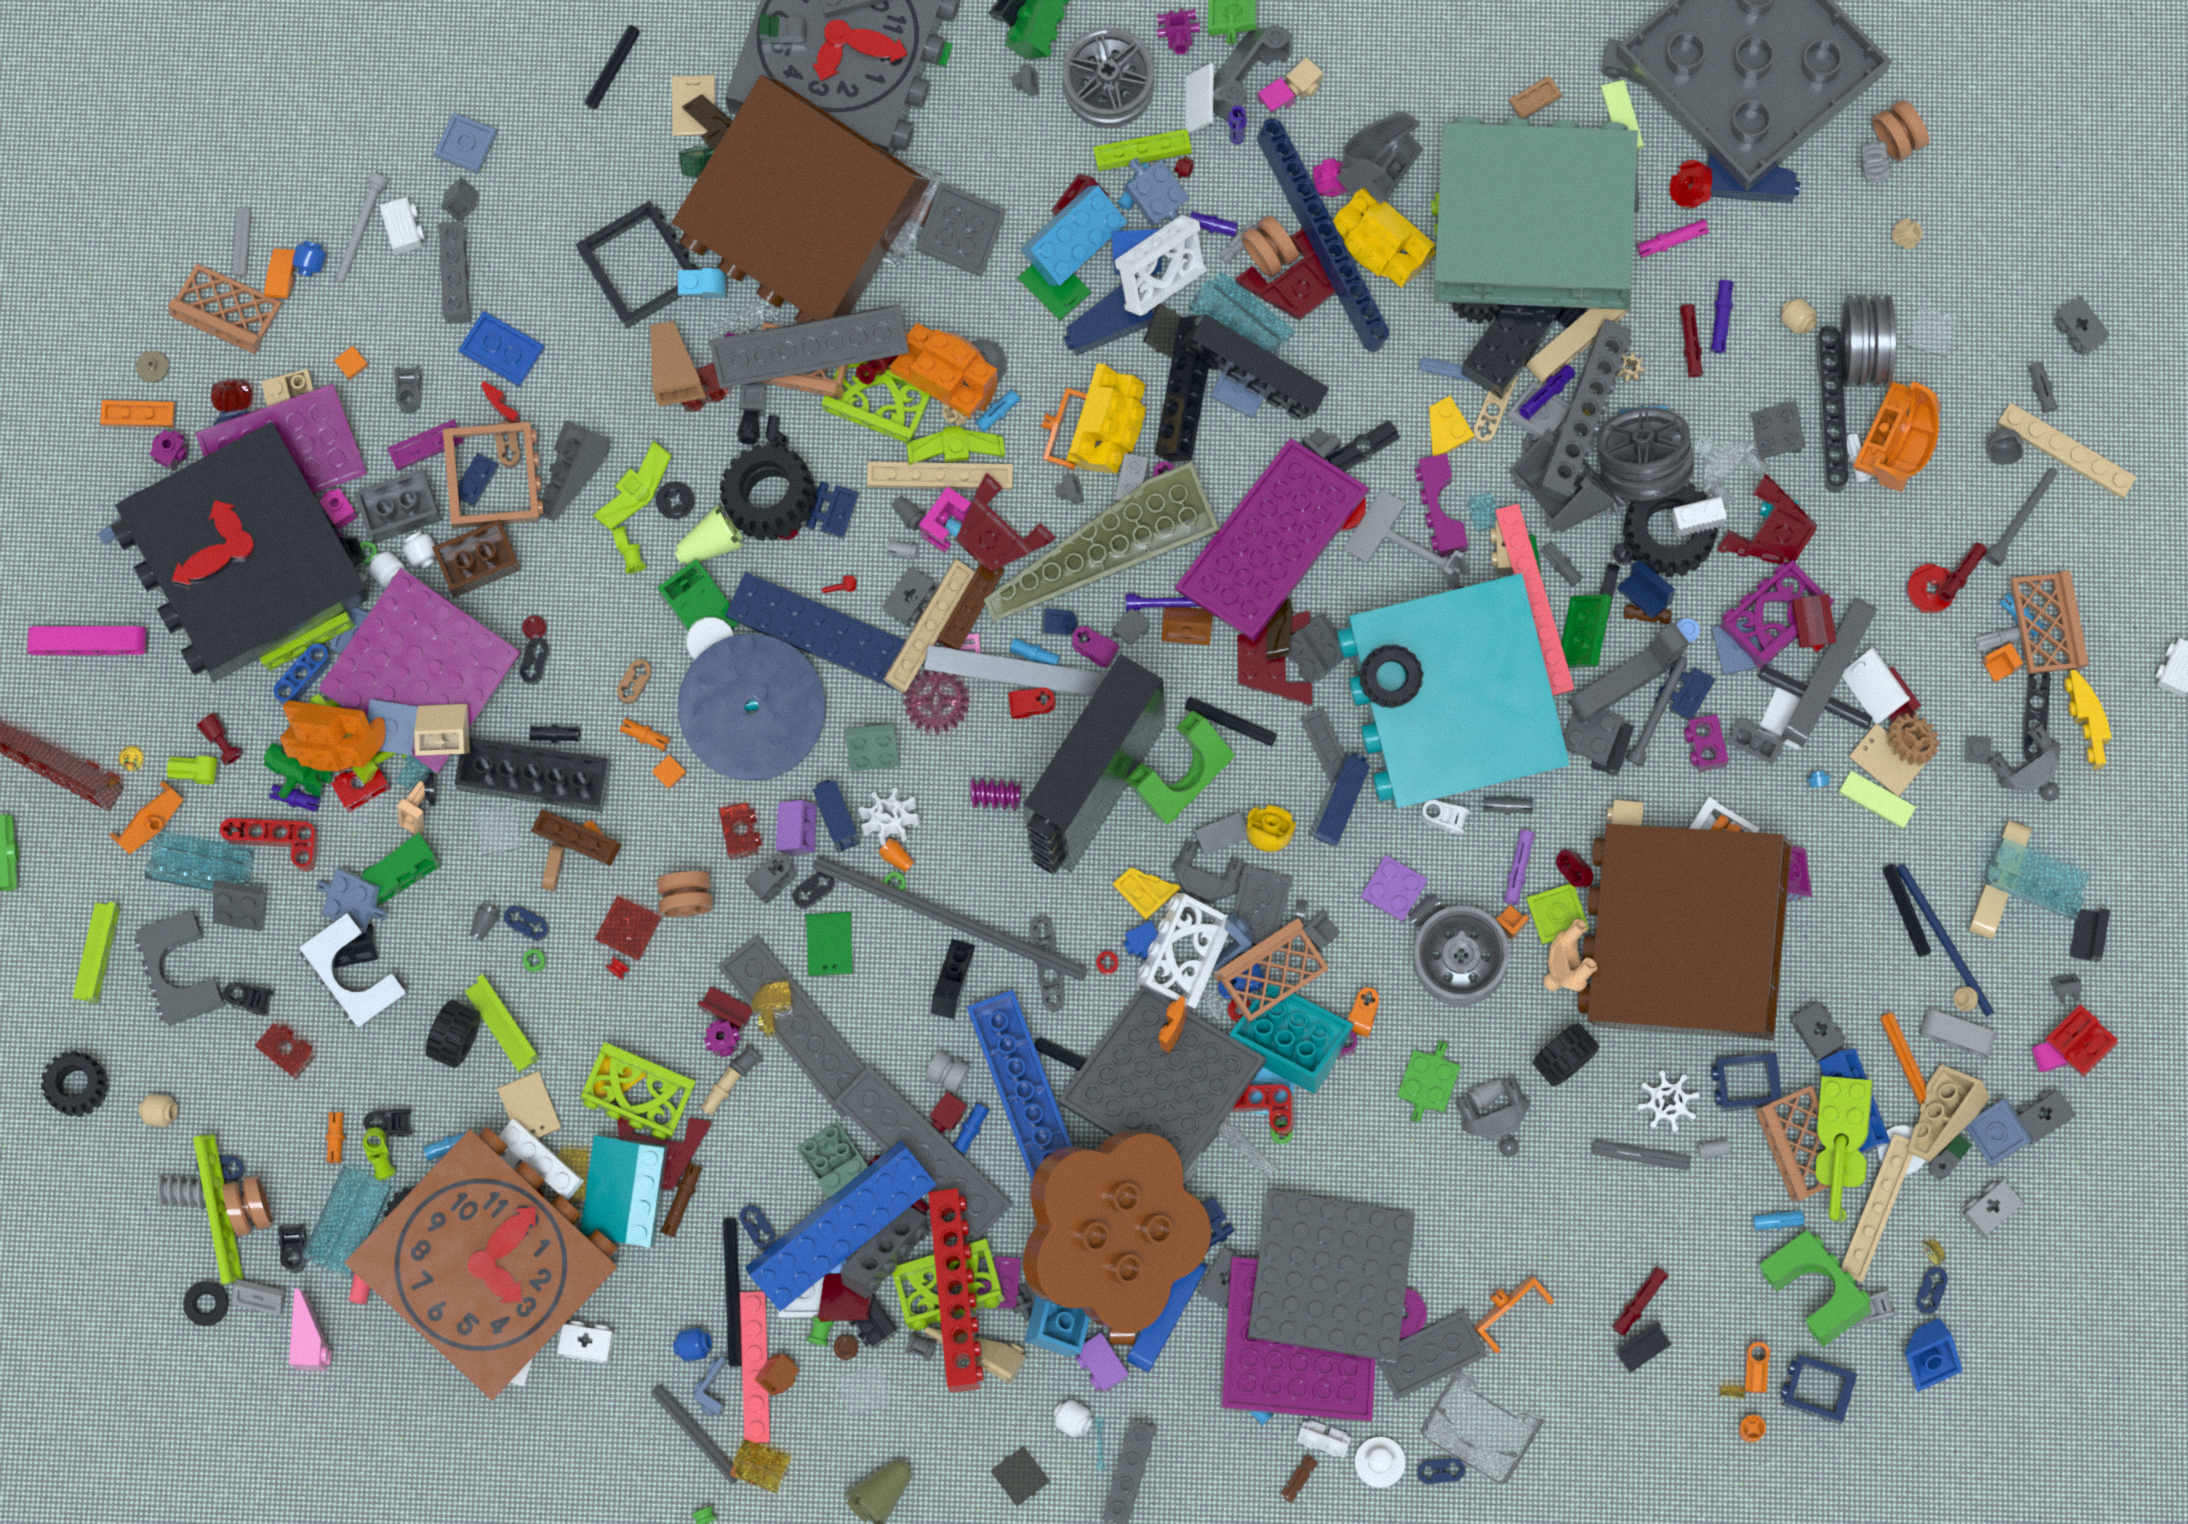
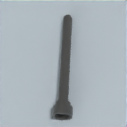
M2050 468L1998 545L1990 547L1985 553L1984 558L1989 563L2000 567L2005 561L2007 553L2005 550L2056 477L2057 470L2055 468Z
M1681 656L1678 658L1637 746H1633L1632 750H1629L1625 757L1627 761L1643 767L1647 759L1645 757L1647 753L1645 750L1687 664L1686 657Z

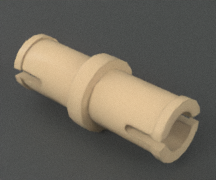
M728 1066L718 1083L712 1085L711 1088L713 1090L699 1107L713 1116L724 1098L728 1099L730 1096L728 1094L741 1075Z

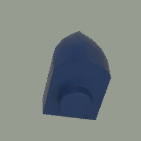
M1048 608L1043 610L1042 634L1068 636L1076 630L1079 624L1078 618L1073 611Z

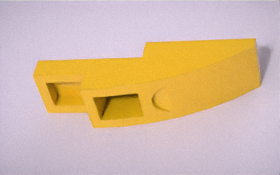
M2070 670L2067 678L2064 679L2065 691L2070 693L2071 702H2068L2070 717L2074 716L2075 723L2085 722L2082 725L2083 738L2088 740L2089 748H2086L2087 762L2092 764V770L2102 769L2106 764L2103 744H2108L2112 738L2110 727L2101 703L2093 689L2076 670Z

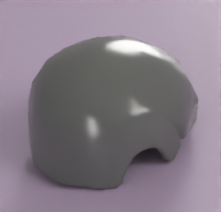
M1999 429L1991 433L1987 440V452L1990 460L1994 463L2009 465L2019 461L2024 455L2022 437L2014 429Z

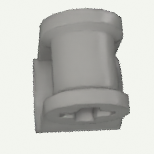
M1889 1291L1869 1296L1871 1299L1869 1303L1871 1313L1853 1326H1861L1896 1316V1311L1892 1310L1888 1298L1890 1295Z

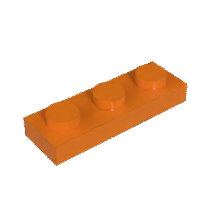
M102 400L100 424L102 426L174 428V402Z

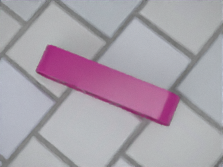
M140 626L29 627L27 653L31 655H143L146 653L147 629Z

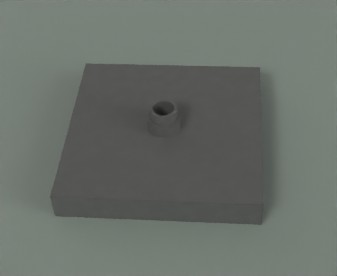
M1672 0L1618 46L1617 57L1746 192L1887 73L1891 64V60L1833 0Z

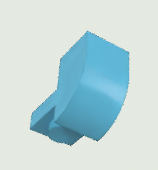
M713 268L678 270V296L702 295V299L726 298V274L720 269Z

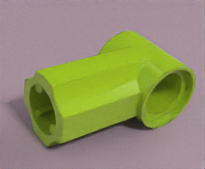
M197 756L196 759L169 757L167 777L168 779L192 780L198 784L213 785L216 779L218 759L209 756Z

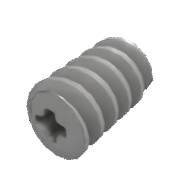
M159 1174L156 1195L160 1205L164 1206L169 1203L170 1206H176L178 1203L180 1207H185L188 1203L190 1208H195L197 1204L200 1209L206 1208L201 1177L198 1178L196 1184H193L191 1176L184 1183L182 1176H179L177 1182H174L173 1175H169L167 1181H164L163 1174Z

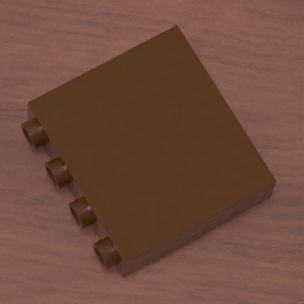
M760 75L671 223L684 231L679 240L682 245L701 256L705 255L708 248L723 257L718 265L722 272L740 282L748 274L761 283L756 291L758 296L779 308L787 300L800 309L794 319L798 323L850 314L930 183V180L778 79Z
M1606 824L1605 837H1595L1592 849L1593 865L1595 867H1602L1600 886L1590 887L1587 902L1588 914L1597 916L1596 934L1586 935L1583 943V960L1585 958L1594 960L1597 964V970L1591 975V984H1587L1581 992L1579 991V1013L1588 1014L1587 1021L1597 1028L1774 1040L1792 842L1783 834Z

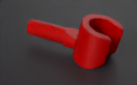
M843 576L842 584L823 587V594L841 590L853 592L856 589L857 580L854 576Z

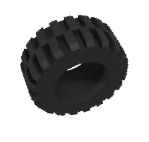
M766 443L765 447L762 448L760 445L752 446L753 450L749 452L745 449L740 452L741 457L731 460V468L725 469L723 473L725 480L720 482V490L722 492L720 498L725 511L737 529L742 530L748 537H753L754 535L756 540L761 541L768 537L770 541L778 540V536L781 535L784 538L791 536L790 532L792 530H800L803 527L801 523L809 520L811 517L809 510L815 509L816 501L814 498L817 496V489L814 485L813 476L803 459H800L796 452L793 450L789 451L785 446L779 445L776 448L774 444ZM774 476L782 477L789 481L787 493L777 504L767 508H756L748 504L749 494L759 481Z
M1689 483L1688 487L1684 486L1677 492L1663 498L1645 501L1632 500L1625 516L1623 536H1625L1624 543L1632 550L1633 561L1640 560L1656 574L1659 575V572L1666 573V577H1673L1674 573H1679L1680 576L1688 573V570L1694 571L1699 568L1701 562L1707 560L1713 549L1718 528L1714 527V529H1705L1704 532L1701 530L1699 533L1695 532L1687 544L1670 548L1655 542L1649 535L1647 526L1650 517L1654 513L1665 509L1673 510L1675 507L1704 501L1707 495L1703 491L1696 492V486Z

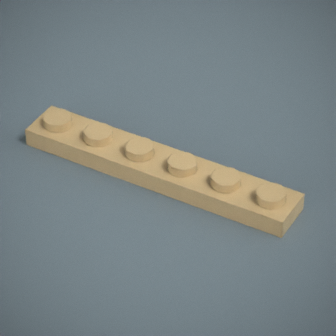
M2011 402L1997 423L2003 429L2010 428L2019 432L2023 441L2121 499L2125 498L2137 478Z
M868 462L867 488L946 489L948 486L951 489L977 490L983 476L988 473L1003 487L1001 490H1013V464L916 462L908 466V462Z
M957 559L951 563L883 678L885 682L902 693L907 691L926 658L928 645H934L974 576L975 571Z
M1896 1134L1892 1137L1841 1266L1843 1272L1848 1271L1854 1280L1859 1283H1863L1913 1157L1908 1152L1911 1140Z

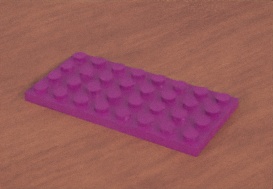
M1290 438L1175 586L1176 591L1252 641H1255L1368 494L1369 487Z

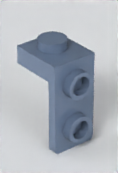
M1234 912L1226 917L1224 929L1235 941L1220 952L1213 968L1215 972L1232 962L1239 953L1244 954L1252 946L1253 932L1249 929L1250 927L1246 920L1242 917L1239 918Z
M722 1356L719 1360L714 1359L707 1369L709 1375L704 1381L700 1380L693 1390L695 1394L693 1399L702 1405L700 1410L710 1417L714 1414L720 1417L725 1411L723 1405L706 1395L727 1363V1360Z

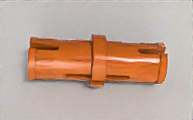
M629 718L623 720L624 725L628 727L621 725L619 732L638 739V742L641 744L647 743L660 749L662 752L667 749V746L663 743L669 745L670 737L651 730V727L648 725L644 727L631 721Z
M329 1112L328 1134L325 1135V1140L328 1141L326 1163L335 1164L336 1162L339 1164L342 1163V1142L345 1141V1135H343L344 1113L335 1112L334 1114V1112Z

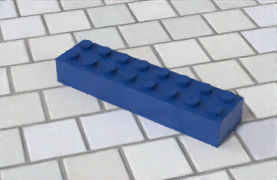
M1014 990L970 1005L967 1007V1011L1032 1182L1037 1168L1047 1156L1059 1149L1073 1146Z
M901 1140L745 1266L749 1276L781 1312L937 1184Z

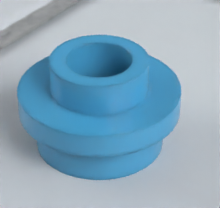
M1825 770L1810 773L1811 777L1806 778L1810 788L1830 785L1829 779L1831 774L1826 775Z

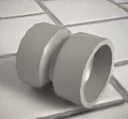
M939 1050L927 1069L925 1079L934 1084L942 1082L943 1089L956 1095L969 1073L970 1066L960 1060L952 1062V1057Z

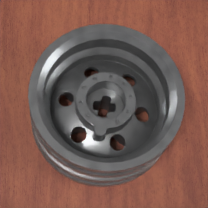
M1110 27L1095 29L1079 37L1069 48L1063 63L1064 93L1069 107L1081 120L1100 128L1122 127L1138 119L1148 108L1154 93V65L1151 54L1145 44L1128 31ZM1112 52H1119L1114 59L1111 58ZM1094 57L1097 62L1089 61L1088 58ZM1135 68L1136 73L1128 71V69ZM1109 71L1112 76H1107L1105 72ZM1083 79L1089 80L1085 86L1081 84ZM1124 90H1128L1130 92V94L1127 97L1121 96ZM1102 97L1107 100L1105 102H1099L1097 98Z
M1886 294L1883 299H1880L1879 295H1872L1869 303L1865 295H1858L1857 299H1853L1852 295H1846L1843 303L1841 323L1844 386L1852 387V384L1856 383L1857 387H1864L1868 379L1872 387H1879L1880 383H1883L1884 387H1891L1894 376L1896 349L1895 310L1892 295Z
M1639 408L1626 411L1606 422L1598 433L1597 447L1602 481L1613 494L1619 497L1638 501L1663 498L1683 488L1693 475L1694 462L1690 429L1687 422L1674 412L1660 408Z
M1453 906L1440 910L1423 924L1417 935L1413 958L1416 976L1422 987L1432 997L1443 1003L1455 1006L1479 1003L1492 995L1504 979L1509 961L1507 937L1500 924L1491 915L1478 908ZM1448 930L1454 933L1451 939H1447L1444 936V933ZM1476 931L1479 937L1476 940L1469 937L1470 932ZM1434 951H1438L1441 953V958L1434 960L1431 954ZM1460 952L1464 953V957H1468V959H1464L1463 963H1458V959H1454V957H1458ZM1482 953H1489L1491 959L1483 961L1481 958ZM1449 972L1453 975L1452 981L1446 982L1443 979L1445 973ZM1471 973L1478 976V980L1474 983L1468 979Z

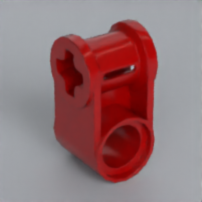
M1045 687L1017 690L1007 694L1012 719L1047 714L1053 711L1056 706L1053 692ZM1042 696H1046L1048 699L1046 705H1042L1040 702L1042 701Z

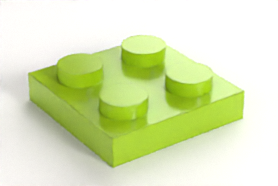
M1571 884L1526 897L1541 945L1552 943L1559 932L1566 931L1575 919L1584 921L1587 925L1586 928H1588L1587 931H1589L1576 889Z

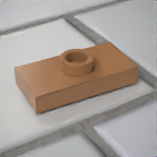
M1549 75L1510 98L1509 103L1519 118L1526 119L1562 98V93Z

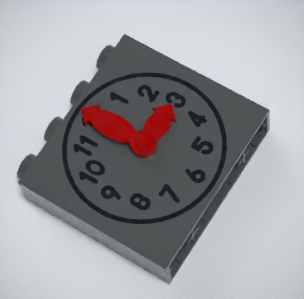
M760 0L725 95L728 111L731 114L737 115L759 76L764 75L778 79L892 156H894L896 149L907 151L913 137L915 125L906 120L911 106L919 108L924 106L930 87V81L922 79L927 62L938 65L945 46V38L937 34L942 20L949 22L955 20L960 0H889L827 18L825 17L821 0ZM760 14H770V17H799L805 19L804 41L799 43H762L759 36Z

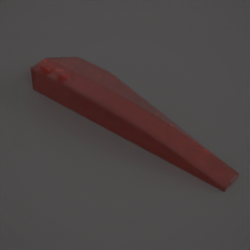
M0 722V754L110 813L124 789V786L119 782L120 777L109 771L104 774L98 770L100 767L89 760H86L84 763L34 736Z

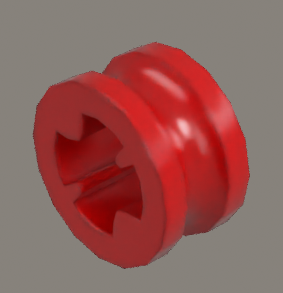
M1105 951L1097 957L1096 964L1100 973L1112 975L1117 971L1119 966L1118 958L1113 952ZM1105 957H1110L1111 962H1114V966L1110 965V969H1105L1104 965L1100 964L1101 960L1105 961Z
M612 957L610 959L611 964L606 965L605 968L617 978L623 980L624 973H629L630 970Z

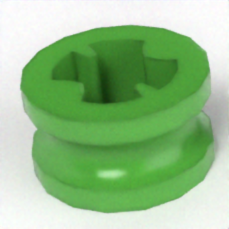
M368 541L362 542L360 546L363 553H365L364 549L369 548L370 551L373 550V553H370V558L361 563L370 565L372 557L379 552L373 543Z
M898 872L889 873L884 879V884L888 885L889 882L892 883L891 879L897 878L898 882H902L901 886L898 885V889L904 892L906 881L903 875Z
M531 949L524 954L523 964L529 972L538 973L544 969L546 959L541 951ZM533 955H537V958L541 961L539 965L536 963V967H532L528 961L530 957L533 959Z
M1285 1121L1276 1122L1277 1128L1287 1125ZM1271 1128V1138L1276 1144L1285 1145L1291 1141L1293 1131L1288 1137L1284 1136V1139H1278V1134Z
M708 1507L692 1514V1518L697 1520L695 1524H709L715 1521L717 1517L712 1514L713 1507Z

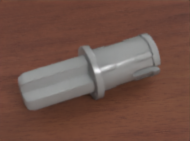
M2019 626L2002 631L1997 629L1994 633L1975 638L1978 651L1999 646L2002 648L2006 644L2021 641Z

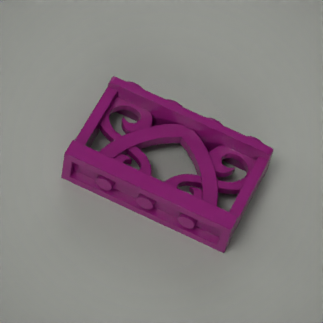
M1794 560L1788 564L1783 562L1774 571L1775 576L1770 580L1767 577L1762 580L1756 587L1758 590L1753 595L1751 593L1746 594L1739 603L1741 605L1736 610L1731 608L1722 616L1724 621L1720 628L1755 661L1754 664L1760 670L1797 638L1795 619L1792 614V600L1803 598L1801 595L1804 589L1811 596L1825 594L1796 565ZM1785 578H1794L1798 582L1799 590L1797 594L1791 593L1793 591L1792 583L1788 588L1782 585V581ZM1775 586L1777 592H1769ZM1829 596L1830 605L1832 606L1834 600ZM1768 602L1790 603L1786 614L1791 626L1787 628L1778 623L1763 625L1764 604ZM1755 604L1754 613L1748 611ZM1742 617L1747 618L1748 624H1743L1742 626L1745 628L1754 627V631L1749 633L1741 632L1737 628V620ZM1775 629L1778 631V637L1774 638L1770 634L1771 631L1767 634L1765 631ZM1757 637L1759 645L1763 650L1762 652L1749 640L1750 638Z

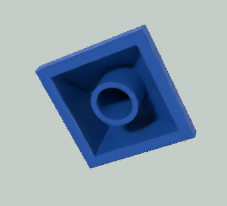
M1940 1318L1916 1329L1904 1354L1917 1392L1963 1372L1952 1334Z

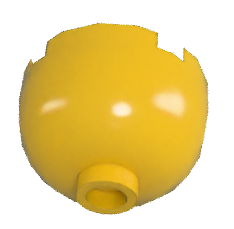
M1267 805L1266 809L1259 810L1258 806L1249 812L1245 831L1249 842L1255 848L1264 852H1277L1290 844L1296 822L1291 820L1292 815L1288 811L1280 807Z

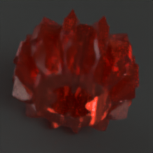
M227 379L212 385L211 402L218 411L235 412L236 410H243L249 407L252 402V390L250 389V384L245 380Z

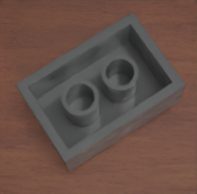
M423 469L353 492L367 535L373 544L441 521Z

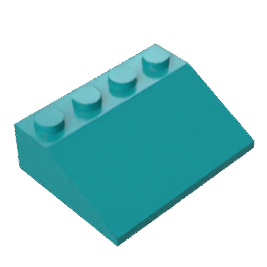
M1267 984L1265 997L1276 999L1280 987ZM1292 993L1250 1022L1243 1015L1229 1036L1264 1056L1267 1062L1263 1068L1315 1094L1328 1077L1354 1024ZM1255 999L1248 1008L1251 1014L1258 1011L1260 1000ZM1264 1001L1263 1007L1270 1002Z
M594 1135L580 1232L583 1235L590 1236L597 1229L611 1241L645 1247L654 1245L668 1146Z

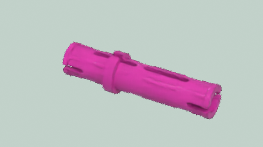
M1701 219L1698 222L1669 233H1659L1653 239L1638 243L1636 245L1637 249H1640L1638 253L1641 258H1645L1659 251L1662 253L1666 252L1672 246L1708 234L1709 229L1705 228L1708 225L1704 219Z

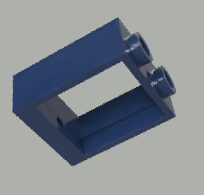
M825 780L816 785L817 788L812 790L837 853L860 845L857 832L836 781L830 782V780Z
M1777 1053L1716 1059L1715 1066H1711L1712 1080L1717 1081L1718 1088L1717 1091H1714V1100L1716 1106L1720 1105V1112L1754 1109L1782 1098ZM1765 1063L1769 1097L1728 1101L1724 1067Z
M1801 1355L1797 1357L1796 1361L1791 1360L1787 1374L1791 1375L1789 1385L1784 1383L1780 1398L1784 1399L1782 1406L1841 1425L1844 1421L1857 1373ZM1803 1365L1844 1378L1834 1412L1793 1399Z

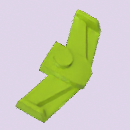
M948 426L941 432L905 443L908 466L941 454L944 456V462L969 460V452L998 456L1000 458L1005 456L1003 436L964 430L960 426Z
M652 440L638 472L635 473L631 468H628L614 485L621 493L594 512L592 516L606 528L612 530L643 506H647L655 496L654 493L672 455Z

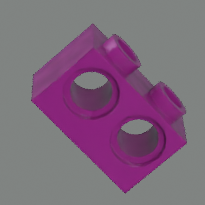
M1718 715L1688 720L1687 728L1684 729V736L1687 743L1691 742L1693 752L1689 754L1692 766L1697 767L1698 773L1727 767L1729 759ZM1700 727L1705 728L1709 735L1700 737L1697 735L1696 729ZM1710 751L1714 754L1715 758L1707 761L1702 757V752Z

